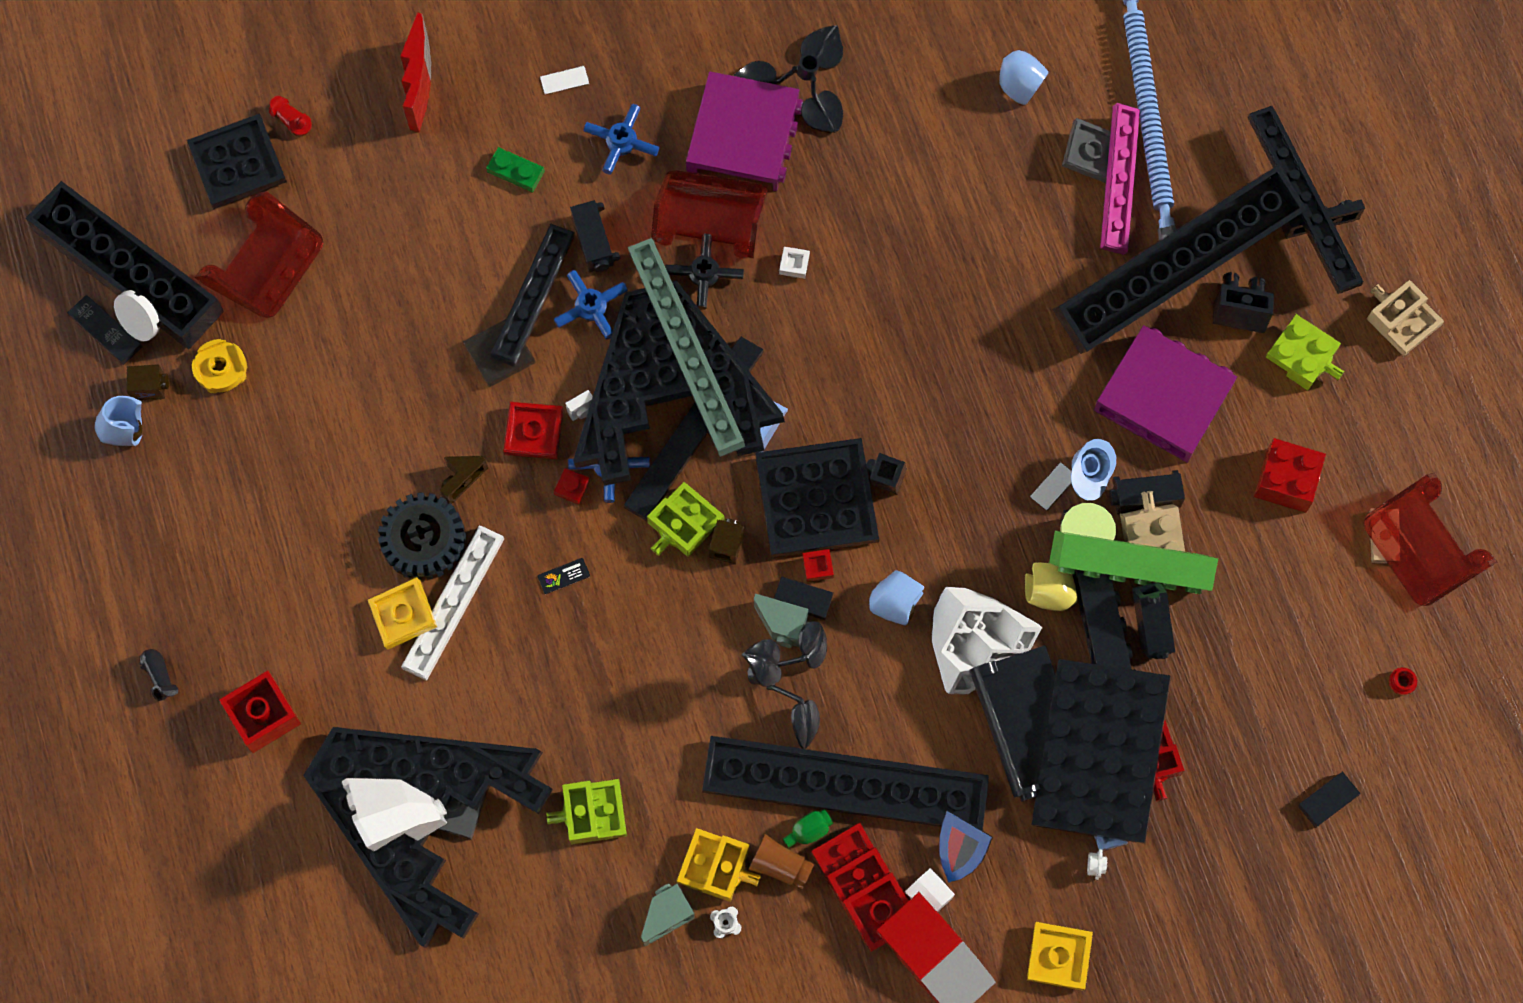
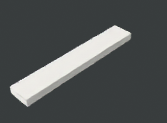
M479 525L432 610L437 628L417 637L401 666L403 670L427 681L503 543L504 537Z

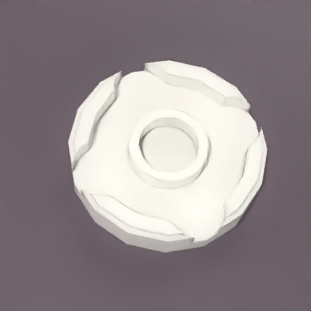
M132 290L124 291L114 301L116 316L122 327L131 336L141 341H149L159 332L160 327L157 328V323L159 322L158 314L145 297L135 295V291Z

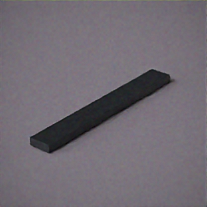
M1273 105L1250 113L1248 120L1272 167L1277 165L1281 167L1307 209L1299 214L1298 218L1337 294L1362 286L1364 281Z
M742 336L732 348L749 372L763 354L762 348ZM696 402L624 504L625 509L645 521H648L647 516L662 501L709 432Z

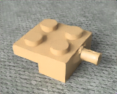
M1410 280L1390 295L1379 284L1370 291L1381 303L1371 311L1367 320L1403 356L1425 340L1444 322L1426 304L1428 298Z
M1153 491L1141 493L1144 509L1120 514L1124 541L1185 552L1178 507L1174 504L1155 507Z

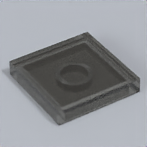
M506 319L463 341L466 350L488 387L536 363L527 345H525L516 367L491 358V352Z

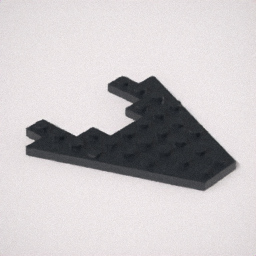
M673 281L674 288L744 440L745 447L736 450L737 455L742 456L765 451L760 428L785 422L782 411L677 281ZM645 288L625 292L573 459L576 469L600 464L604 486L631 480L624 434L650 429L646 406L693 396Z
M339 727L331 729L303 775L418 943L427 948L440 925L464 939L479 913L432 886L446 860L423 847L430 834L417 841L404 833L375 851L367 848L353 822L352 816L357 812L349 808L346 798L348 793L344 789L342 781L346 778L402 780L431 796L434 800L439 799L445 809L453 797L475 811L490 787H493L538 814L553 790L551 787L530 776L543 753L539 749Z

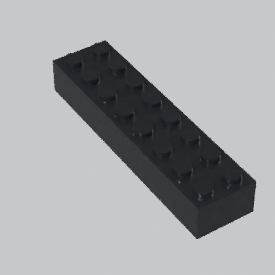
M62 181L25 218L36 234L116 295L132 290L135 291V295L145 297L158 314L159 322L157 326L188 350L224 312L219 300Z

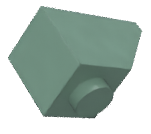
M755 594L754 608L771 638L776 640L778 645L786 648H791L792 645L799 647V634L802 627L806 624L808 609Z
M667 884L655 892L657 896L652 898L641 936L645 947L695 918L694 912L678 884L672 887L670 884Z

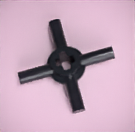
M710 234L702 235L701 254L692 261L690 266L665 264L669 275L689 276L690 280L698 286L696 305L700 310L707 309L708 287L715 284L719 278H744V269L720 268L718 263L711 258L712 235Z

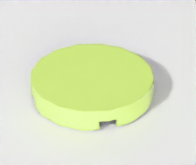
M1081 503L1072 507L1065 514L1060 531L1114 540L1116 526L1111 514L1105 508L1094 503Z

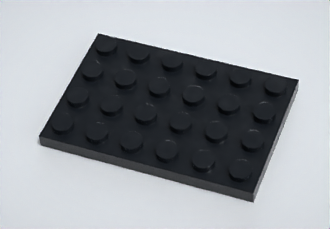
M1063 659L1058 660L1038 781L1041 789L1037 790L1032 826L1139 844L1146 843L1171 682L1170 675Z

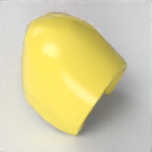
M1033 563V575H1025V596L1029 604L1042 609L1064 611L1077 603L1078 595L1072 574L1059 572L1058 566L1050 563Z

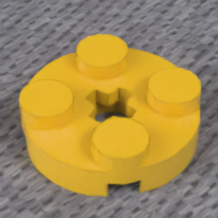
M216 339L203 344L198 349L195 360L193 359L192 361L194 377L210 393L232 390L246 379L247 361L242 350L236 344L233 345L226 342V340ZM217 361H221L222 364L226 363L223 370H213L216 367Z

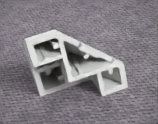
M945 587L934 609L932 645L945 691L948 694L971 693L976 688L969 669L1031 650L1042 627L992 597L966 588Z
M346 778L342 781L343 787L348 793L346 798L349 808L357 812L352 816L353 822L366 847L373 851L404 833L418 841L447 824L443 816L447 812L439 799L434 800L431 796L402 780Z

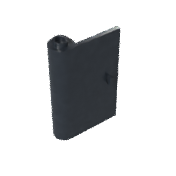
M1045 645L969 669L1013 797H1020L1021 802L1036 797V791L1041 789L1038 781L1056 678Z

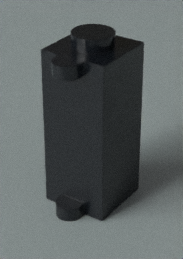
M595 200L571 206L570 210L588 271L602 272L610 266H614V262L619 261L621 257L619 252H611L599 214L605 207L602 202L596 203Z
M882 453L878 454L877 460L869 459L866 466L871 475L870 481L872 485L898 495L907 471L905 462Z
M1172 470L1170 475L1120 480L1119 476L1113 477V490L1109 492L1111 506L1116 507L1117 514L1144 509L1142 492L1153 491L1155 507L1174 504L1181 508L1185 500L1181 473L1178 470Z
M1159 582L1132 588L1140 647L1149 659H1166L1169 657L1168 654L1175 653L1167 591Z

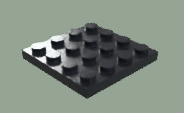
M862 438L755 453L771 558L879 543Z

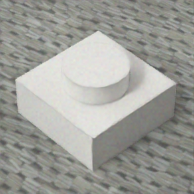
M784 247L779 274L805 279L810 251Z
M589 390L565 403L567 413L572 421L577 418L583 419L587 417L593 398Z

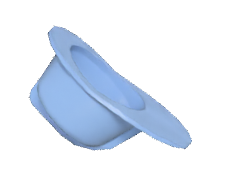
M1093 439L1087 442L1074 455L1072 459L1071 484L1080 498L1095 500L1101 497L1116 466V454L1114 448L1108 442L1102 439Z

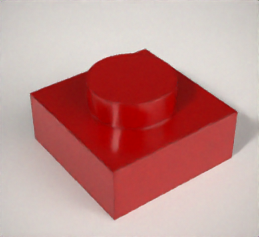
M564 468L554 489V495L579 505L590 479Z
M830 549L803 553L802 557L807 582L834 578Z

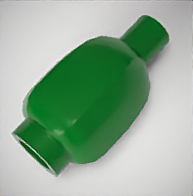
M826 810L821 812L812 811L798 820L792 828V833L782 839L787 848L796 843L810 844L825 836L833 822Z

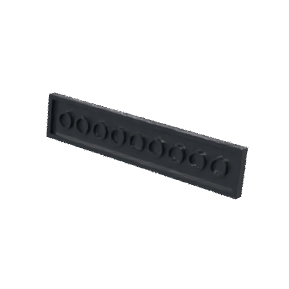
M710 736L702 793L942 827L946 812L950 811L983 831L989 775Z

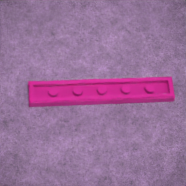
M1116 103L1113 106L1100 249L1124 255L1128 252L1140 109Z

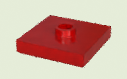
M510 402L503 449L504 455L558 459L564 412L563 406Z

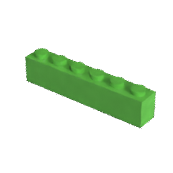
M1055 531L1049 563L1058 566L1059 572L1074 574L1075 569L1083 570V575L1100 578L1102 573L1110 575L1109 579L1114 581L1126 582V577L1134 578L1135 584L1148 585L1153 581L1159 582L1165 589L1176 590L1178 585L1184 586L1186 592L1201 594L1202 589L1209 591L1213 589L1218 558L1191 552Z

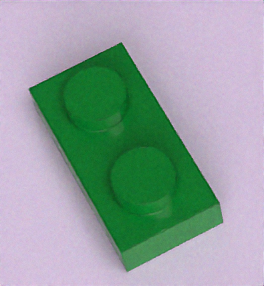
M500 147L497 148L486 167L487 173L530 192H534L545 172L543 166Z

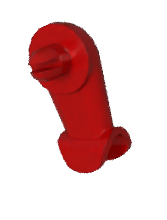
M279 95L270 100L269 114L273 117L277 116L292 134L304 136L310 132L312 122L308 115L289 105L288 99Z

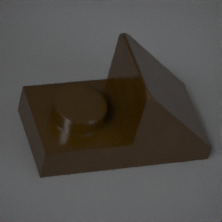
M483 456L444 457L447 467L455 473L454 476L450 475L443 481L442 488L440 489L442 498L446 499L448 504H453L488 469L486 459Z

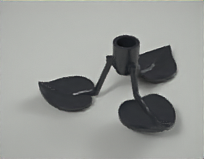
M837 25L824 27L809 34L801 44L802 56L798 66H793L780 79L775 80L777 76L775 68L765 61L751 62L733 75L779 85L791 75L797 73L798 77L802 80H810L811 95L813 98L806 99L801 108L802 118L805 123L813 129L831 133L838 132L842 125L843 109L839 98L828 90L822 91L817 96V79L815 77L819 67L822 69L836 67L843 57V46Z
M815 621L806 623L800 631L799 648L802 655L798 658L779 662L780 649L777 643L771 639L759 641L742 653V656L749 664L748 680L752 685H761L766 687L767 690L776 691L797 701L798 704L792 709L791 720L801 749H806L817 734L820 725L818 707L813 700H806L804 702L802 697L775 686V683L781 679L780 667L806 660L808 667L814 669L823 663L827 653V638L820 622Z

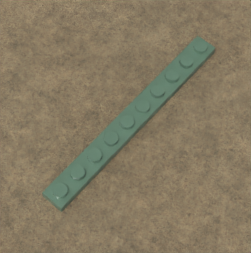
M650 238L628 247L630 256L719 456L721 457L745 447L744 440L653 239Z

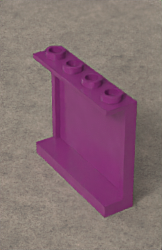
M709 71L686 159L687 173L697 175L698 168L773 183V191H777L779 182L784 183L787 168L783 167L785 159H790L792 145L789 144L790 137L795 138L798 122H794L796 114H801L803 100L799 99V89Z
M1143 325L1097 400L1094 411L1188 463L1238 376L1234 375L1227 367L1217 366L1210 362L1205 355L1186 349L1183 343L1166 338L1159 330Z

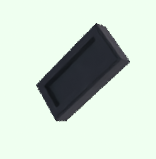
M781 576L774 599L807 608L808 615L825 620L833 598V592Z
M1342 771L1302 801L1298 807L1312 825L1317 828L1361 793Z

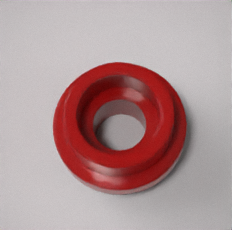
M1400 667L1390 674L1389 685L1399 695H1408L1417 687V677L1408 668ZM1398 678H1404L1407 685H1400Z

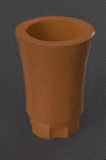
M765 834L748 870L803 889L814 864L804 860L805 857L787 849Z

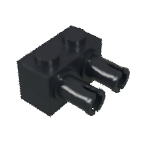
M1232 272L1225 273L1222 279L1223 284L1214 301L1212 324L1265 333L1273 315L1274 293L1264 292L1265 280L1261 277L1259 285H1257L1258 277L1249 279V289L1239 287L1240 277L1237 273H1234L1233 281L1231 280Z

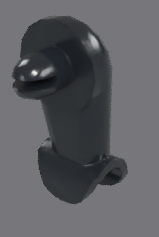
M155 649L143 651L140 656L139 665H142L140 668L147 671L154 685L151 689L154 699L163 701L167 697L176 695L179 691L178 687L171 684L162 654Z

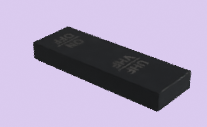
M87 294L67 312L75 322L123 365L142 348L141 343L131 336Z

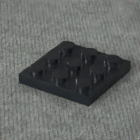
M260 113L187 140L213 209L287 182Z

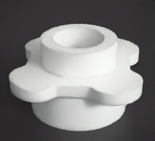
M1101 849L1097 853L1089 852L1087 874L1095 876V880H1099L1101 874H1106L1107 857L1102 856Z
M728 907V909L721 911L714 910L711 913L710 919L714 922L715 937L723 938L727 934L737 935L740 933L741 925L737 921L738 911L735 907ZM728 920V925H724L723 921Z

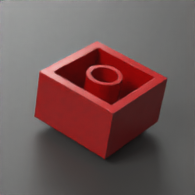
M1273 438L1267 448L1254 497L1306 513L1314 501L1326 453Z
M268 670L219 699L245 745L252 753L301 725L300 720Z

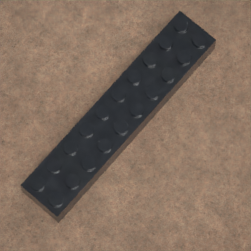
M1277 165L1052 310L1079 353L1088 352L1307 209L1281 167Z

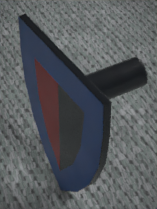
M950 811L946 812L939 842L942 868L948 883L963 879L974 872L983 862L993 838Z

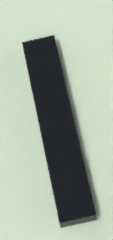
M550 224L491 352L492 359L516 367L572 244L575 232Z

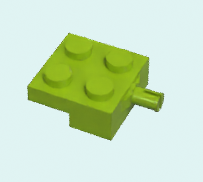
M1297 314L1266 355L1267 359L1288 372L1286 377L1307 391L1318 376L1324 372L1337 379V381L1344 373V370L1331 363L1341 343Z
M683 482L668 499L665 497L647 516L648 524L658 531L661 536L655 545L651 547V550L660 556L667 546L671 545L689 557L715 530L717 519L724 520V515L688 484Z
M619 779L595 783L585 781L562 785L564 795L563 811L546 813L548 825L565 822L571 845L627 836Z

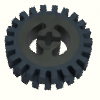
M417 493L418 497L413 498L412 494L406 496V501L402 502L399 499L395 501L397 504L395 508L390 506L387 509L388 516L383 515L381 519L383 525L379 526L378 529L380 534L378 541L387 562L397 573L401 572L407 578H410V576L418 577L419 580L425 576L427 580L433 579L432 575L437 574L438 577L444 575L443 570L446 568L450 571L453 568L452 563L454 561L458 563L461 558L459 553L460 551L464 552L465 549L463 543L466 541L465 528L458 512H456L451 503H447L446 499L442 497L437 499L436 495L429 493V497H425L424 493ZM428 522L437 524L441 529V535L437 543L434 532ZM407 531L414 548L420 552L411 551L404 546V536ZM424 533L425 538L420 540L419 535Z

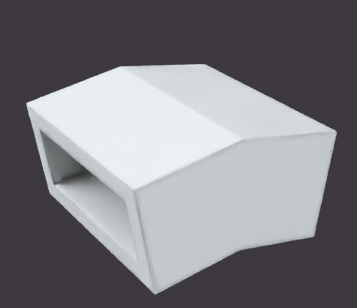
M931 868L905 891L910 898L920 892L937 912L955 895Z

